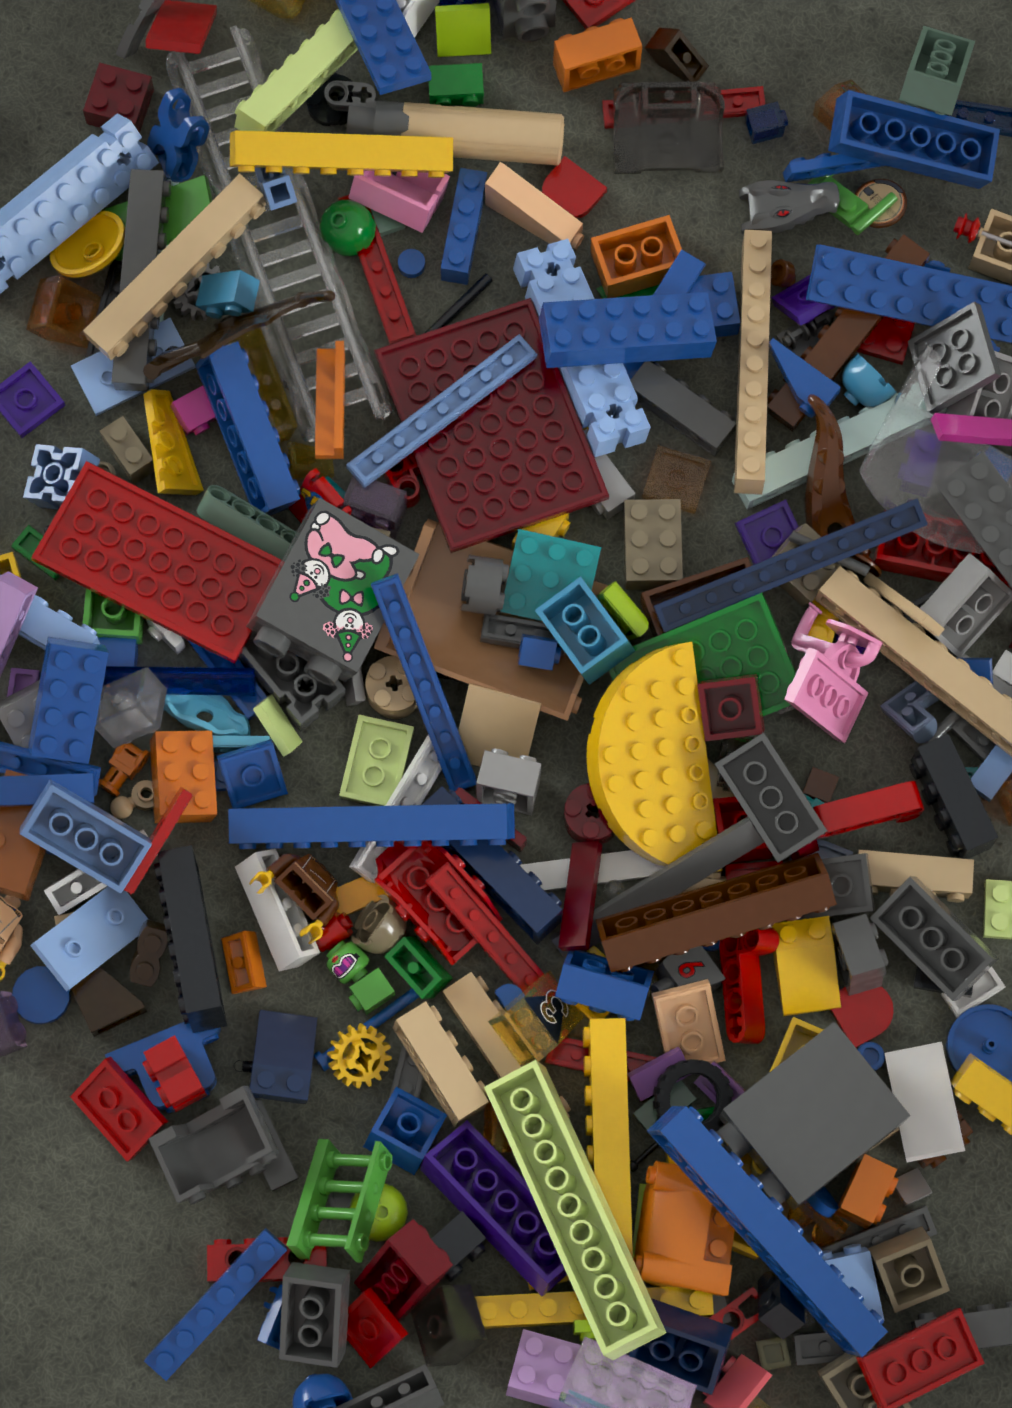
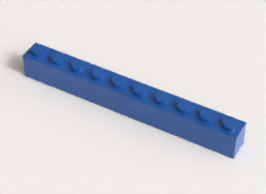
M514 803L228 809L229 844L239 843V849H256V843H266V849L283 848V843H293V848H311V842H321V848L338 847V842H348V847H366V841H376V847H393L394 841H404V846H421V840H432V846H449V840H460V846L478 845L477 840L488 839V845H506V839L515 838Z

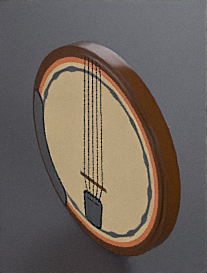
M874 179L862 184L856 190L855 195L867 203L870 210L890 192H893L898 198L869 227H889L897 223L904 216L907 209V197L902 187L897 183L887 179Z

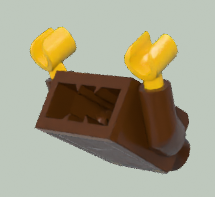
M289 853L284 854L266 868L267 872H258L249 884L251 885L254 881H259L262 887L257 893L261 894L271 884V879H275L274 882L315 921L300 931V937L308 932L311 933L312 939L308 944H312L322 937L323 930L321 927H326L339 908L336 894L338 882L326 870L325 866L319 863L311 854L303 857Z

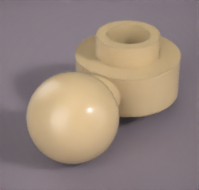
M143 780L138 782L133 787L131 797L129 798L119 796L113 799L110 804L112 815L118 819H125L131 815L134 807L144 811L153 809L152 781ZM148 790L151 792V797L143 798L141 792Z

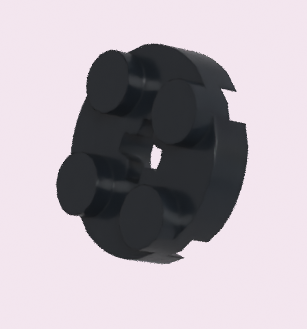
M336 72L306 100L310 116L323 126L347 124L348 112L332 110L326 103L324 95L325 87L332 81L353 82L348 77ZM335 90L331 93V96L337 95L338 101H340L345 94L340 90ZM349 91L350 102H353V93L352 91Z

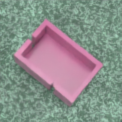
M364 171V175L354 176L349 199L423 233L433 213H435L443 200L450 178L447 174H444V178H428V173H418V177H401V172H397L396 176L392 174L393 172H391V176H374V171Z

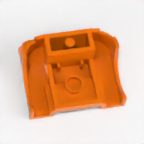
M655 1161L653 1166L648 1167L646 1173L647 1184L643 1195L635 1256L633 1258L642 1280L657 1287L684 1288L717 1296H728L733 1266L730 1265L735 1229L677 1164Z

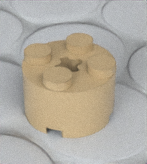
M388 656L370 666L365 683L370 706L376 712L389 719L404 718L415 711L418 706L400 659L395 656ZM396 683L398 691H392L391 684Z

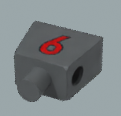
M698 946L690 949L685 954H672L663 960L655 971L659 981L651 985V991L655 993L708 979L711 991L713 992L721 986L726 978L704 948Z

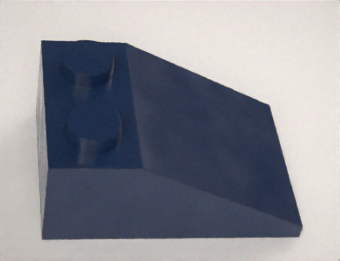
M266 1010L259 1011L249 1084L254 1098L298 1104L307 1103L318 1017Z

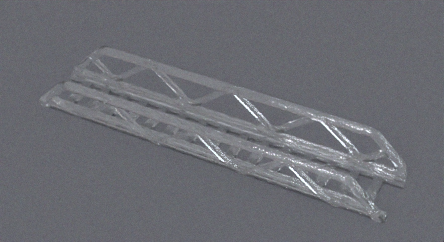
M237 26L230 27V32L236 45L234 48L191 62L187 61L184 52L173 51L168 53L166 57V68L173 89H184L191 99L190 117L195 115L203 116L210 126L205 142L220 184L217 182L205 146H196L203 175L209 181L212 200L232 182L228 170L237 167H230V156L223 158L219 146L230 143V133L238 129L231 128L214 134L210 122L234 115L238 104L242 100L247 101L251 95L205 110L202 98L250 83L252 91H254L259 84L263 85L266 82L254 38L246 28L240 30ZM241 59L245 71L199 86L196 85L193 77L194 74ZM177 67H178V69H179V71H180V74H181L182 80H183V82H184L185 88H184V86L181 84V81H180V78H179V75H178V71H177ZM283 124L275 132H286ZM284 169L285 173L290 177L298 201L295 203L299 215L251 231L248 224H246V229L240 237L255 278L260 280L254 310L276 302L273 294L274 291L322 276L326 288L321 290H332L335 293V299L331 301L335 313L286 329L282 316L324 303L318 302L308 304L304 308L298 307L272 322L292 379L288 375L270 324L260 327L292 418L302 439L305 442L315 441L316 403H313L309 391L316 389V375L304 378L300 366L316 361L317 349H335V341H344L345 351L350 350L354 361L345 365V379L359 375L363 385L362 388L345 393V407L368 399L376 420L381 418L385 420L386 416L392 414L393 409L385 395L380 378L375 372L370 351L360 332L346 287L335 265L336 261L329 244L321 237L319 230L320 222L307 183L302 174H293V169ZM256 175L245 178L255 188L260 187ZM267 203L263 213L271 211ZM304 227L308 239L259 255L255 245L256 242ZM232 238L228 243L238 270H242L252 276L239 239ZM313 251L317 264L268 280L264 267ZM338 325L341 326L344 338L295 354L291 341ZM301 408H304L306 417L311 428H308V424L304 418Z

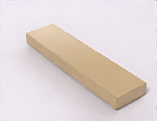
M869 572L863 579L870 588L875 589L880 596L899 608L934 636L939 637L945 630L928 614Z

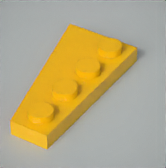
M150 389L143 396L158 494L198 495L204 489L183 428L170 407L173 402L171 393L166 390Z

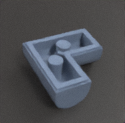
M914 681L880 706L883 713L917 743L929 741L937 731L936 719L926 709L940 699L917 681Z

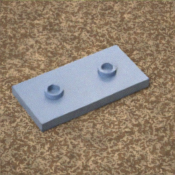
M171 318L160 322L158 330L154 329L153 339L157 340V354L152 356V361L170 346H184ZM101 351L71 365L96 416L145 393V391L115 390L111 383L113 359L109 360ZM190 358L174 368L161 373L159 377L154 379V383H149V390L194 369L195 364Z
M106 887L30 946L67 992L137 938L141 926L149 919L127 891L123 890L120 894L114 889Z

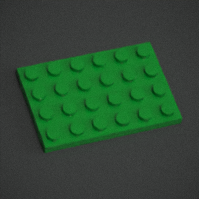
M763 592L632 646L635 652L609 670L614 681L627 666L646 654L665 646L692 642L698 683L705 680L757 674L763 716L791 705L784 699L787 689L796 675Z

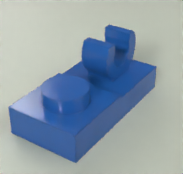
M281 1284L279 1288L270 1287L269 1289L276 1296L273 1303L264 1302V1307L270 1311L261 1325L260 1334L257 1341L280 1350Z

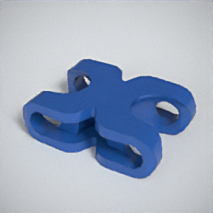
M182 88L169 90L163 96L158 109L160 125L152 127L147 141V146L154 155L166 153L165 172L171 181L175 183L186 181L193 175L198 163L196 146L205 144L210 129L208 122L203 116L190 117L191 99ZM178 100L175 109H173L174 102ZM183 162L184 166L180 171H178L181 166V163Z

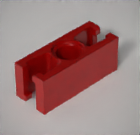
M754 1287L709 1318L723 1323L725 1314H734L738 1318L739 1324L733 1330L731 1340L759 1320L758 1313L746 1319L743 1312L738 1308L749 1296L751 1299L753 1297L755 1299L758 1298V1293Z

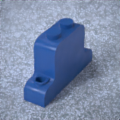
M182 1022L107 1053L105 1057L111 1056L128 1077L138 1074L147 1098L158 1110H166L167 1113L175 1111L172 1106L166 1108L156 1088L161 1086L159 1081L152 1082L142 1062L147 1060L143 1052L175 1035L207 1096L200 1099L203 1100L210 1096L209 1091L217 1083V1078L206 1053L205 1045L219 1039L218 1035L221 1028L193 1033L190 1024Z

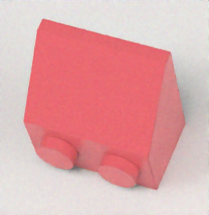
M743 1354L737 1359L731 1356L722 1368L725 1375L717 1382L713 1394L710 1395L703 1392L707 1396L703 1403L709 1408H747L772 1377V1374Z

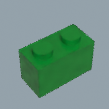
M482 63L428 66L431 71V80L428 81L430 104L442 106L463 105V107H476L479 104H484Z
M404 936L384 956L421 999H433L453 979L415 936Z

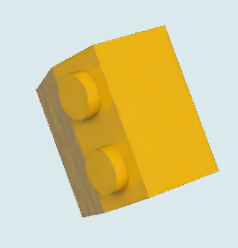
M829 916L775 923L771 928L778 932L779 945L773 952V959L783 1016L841 1008L834 942Z

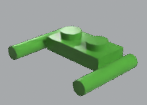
M833 175L813 178L808 183L834 182L838 186L840 202L837 212L829 213L851 228L856 235H860L898 200L897 196L890 192L870 210L867 203L832 178Z

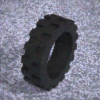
M695 1059L681 1060L667 1067L666 1071L658 1077L657 1086H654L653 1095H655L653 1107L656 1109L657 1118L659 1119L671 1108L670 1093L673 1085L681 1077L688 1074H698L707 1078L716 1092L714 1110L701 1123L708 1131L713 1129L717 1132L721 1129L720 1127L724 1123L719 1116L722 1110L732 1102V1097H734L733 1089H730V1081L727 1076L723 1075L722 1070L710 1064V1062Z

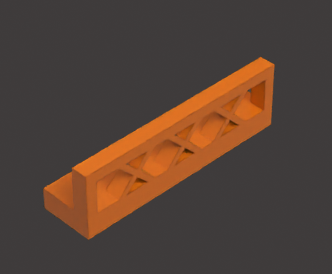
M335 341V349H317L315 459H344V341Z

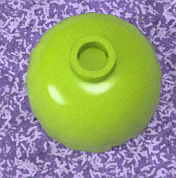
M384 1184L369 1236L371 1241H387L406 1224L408 1216L407 1202L402 1193L392 1185ZM355 1193L352 1197L349 1208H356L360 1196L359 1193Z

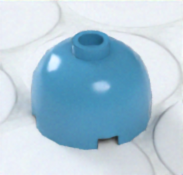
M858 353L848 362L843 370L842 383L847 390L843 395L854 406L860 403L865 407L874 408L887 402L897 393Z

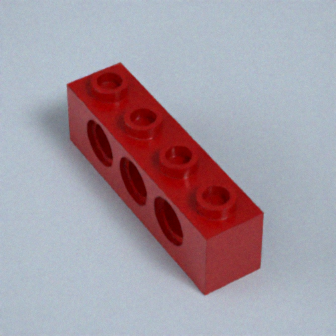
M278 1237L286 1246L289 1237ZM256 1238L244 1239V1244H232L231 1239L214 1240V1245H207L208 1283H215L231 1266L230 1258L232 1255L243 1253ZM315 1246L312 1249L310 1259H305L303 1264L328 1267L327 1246ZM288 1248L258 1282L283 1281V1275L291 1265L289 1257L293 1252Z

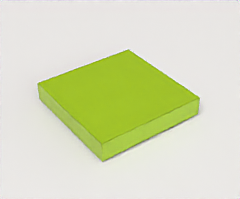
M489 3L435 6L438 57L491 54Z

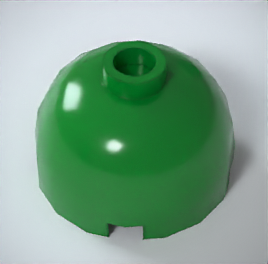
M339 200L332 203L324 211L320 219L319 230L323 241L333 252L341 256H354L358 254L356 252L370 246L375 237L376 223L372 218V214L364 205L353 200Z

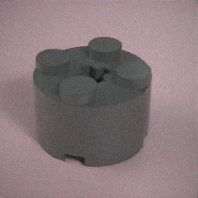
M468 555L467 562L472 563V565H469V568L465 569L461 601H466V604L460 606V611L495 616L496 612H500V609H503L505 593L500 592L501 584L507 581L509 565L503 564L502 559Z

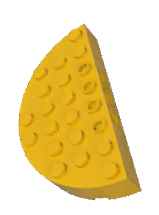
M692 642L662 647L627 666L614 679L602 696L593 716L595 719L587 741L586 758L590 787L597 807L601 809L608 821L609 828L636 854L664 867L717 835Z

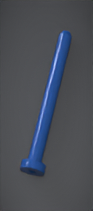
M411 988L363 1024L366 1026V1029L370 1026L378 1028L420 996ZM334 1046L322 1054L318 1051L313 1055L324 1072L330 1068L328 1064L334 1060L327 1055V1052L335 1050Z

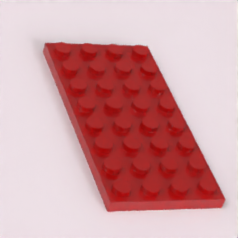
M87 461L31 557L32 561L234 664L253 632L246 625L281 562V559Z

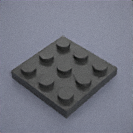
M976 302L967 305L908 341L927 412L934 415V413L944 410L1001 377L981 305Z

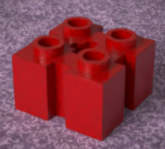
M175 1035L143 1052L147 1060L142 1062L152 1082L159 1081L161 1086L156 1088L166 1108L172 1106L178 1112L207 1096Z

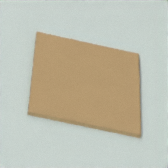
M469 683L458 731L471 764L481 767L484 751H491L492 749L504 750L509 753L508 756L520 758V755L529 756L541 703Z

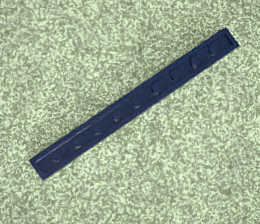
M918 498L656 604L653 607L663 632H667L924 527L928 523Z

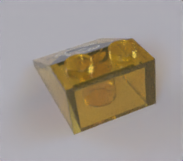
M547 971L488 1021L521 1067L534 1060L539 1062L584 1018L576 1005L566 1004L561 1001V998L555 997L559 982L551 971Z

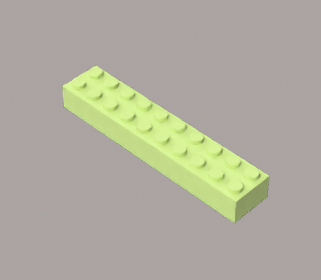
M534 1060L485 1086V1091L603 1356L615 1360L664 1335L666 1330L546 1067L537 1060Z

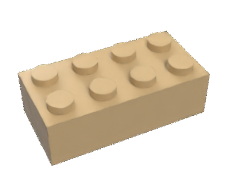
M425 1001L396 1019L393 1030L449 1120L456 1127L483 1110L489 1102L487 1099L488 1095L481 1080L476 1082L471 1074L474 1069L465 1055L461 1057L455 1047L458 1046V1043L449 1030L445 1032L440 1024L442 1017L434 1005L429 1007Z

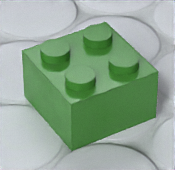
M86 588L83 624L94 629L97 632V637L136 639L137 643L142 645L145 618Z

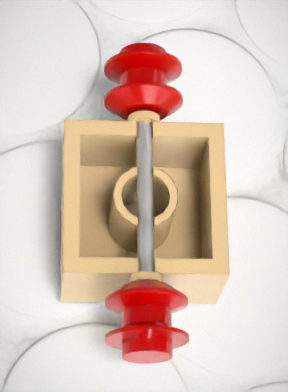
M991 209L984 228L981 227L980 230L981 223L979 217L971 221L968 220L967 213L964 218L959 216L953 232L958 233L956 239L961 235L967 237L968 243L974 241L976 235H978L977 239H979L968 269L1012 285V216Z

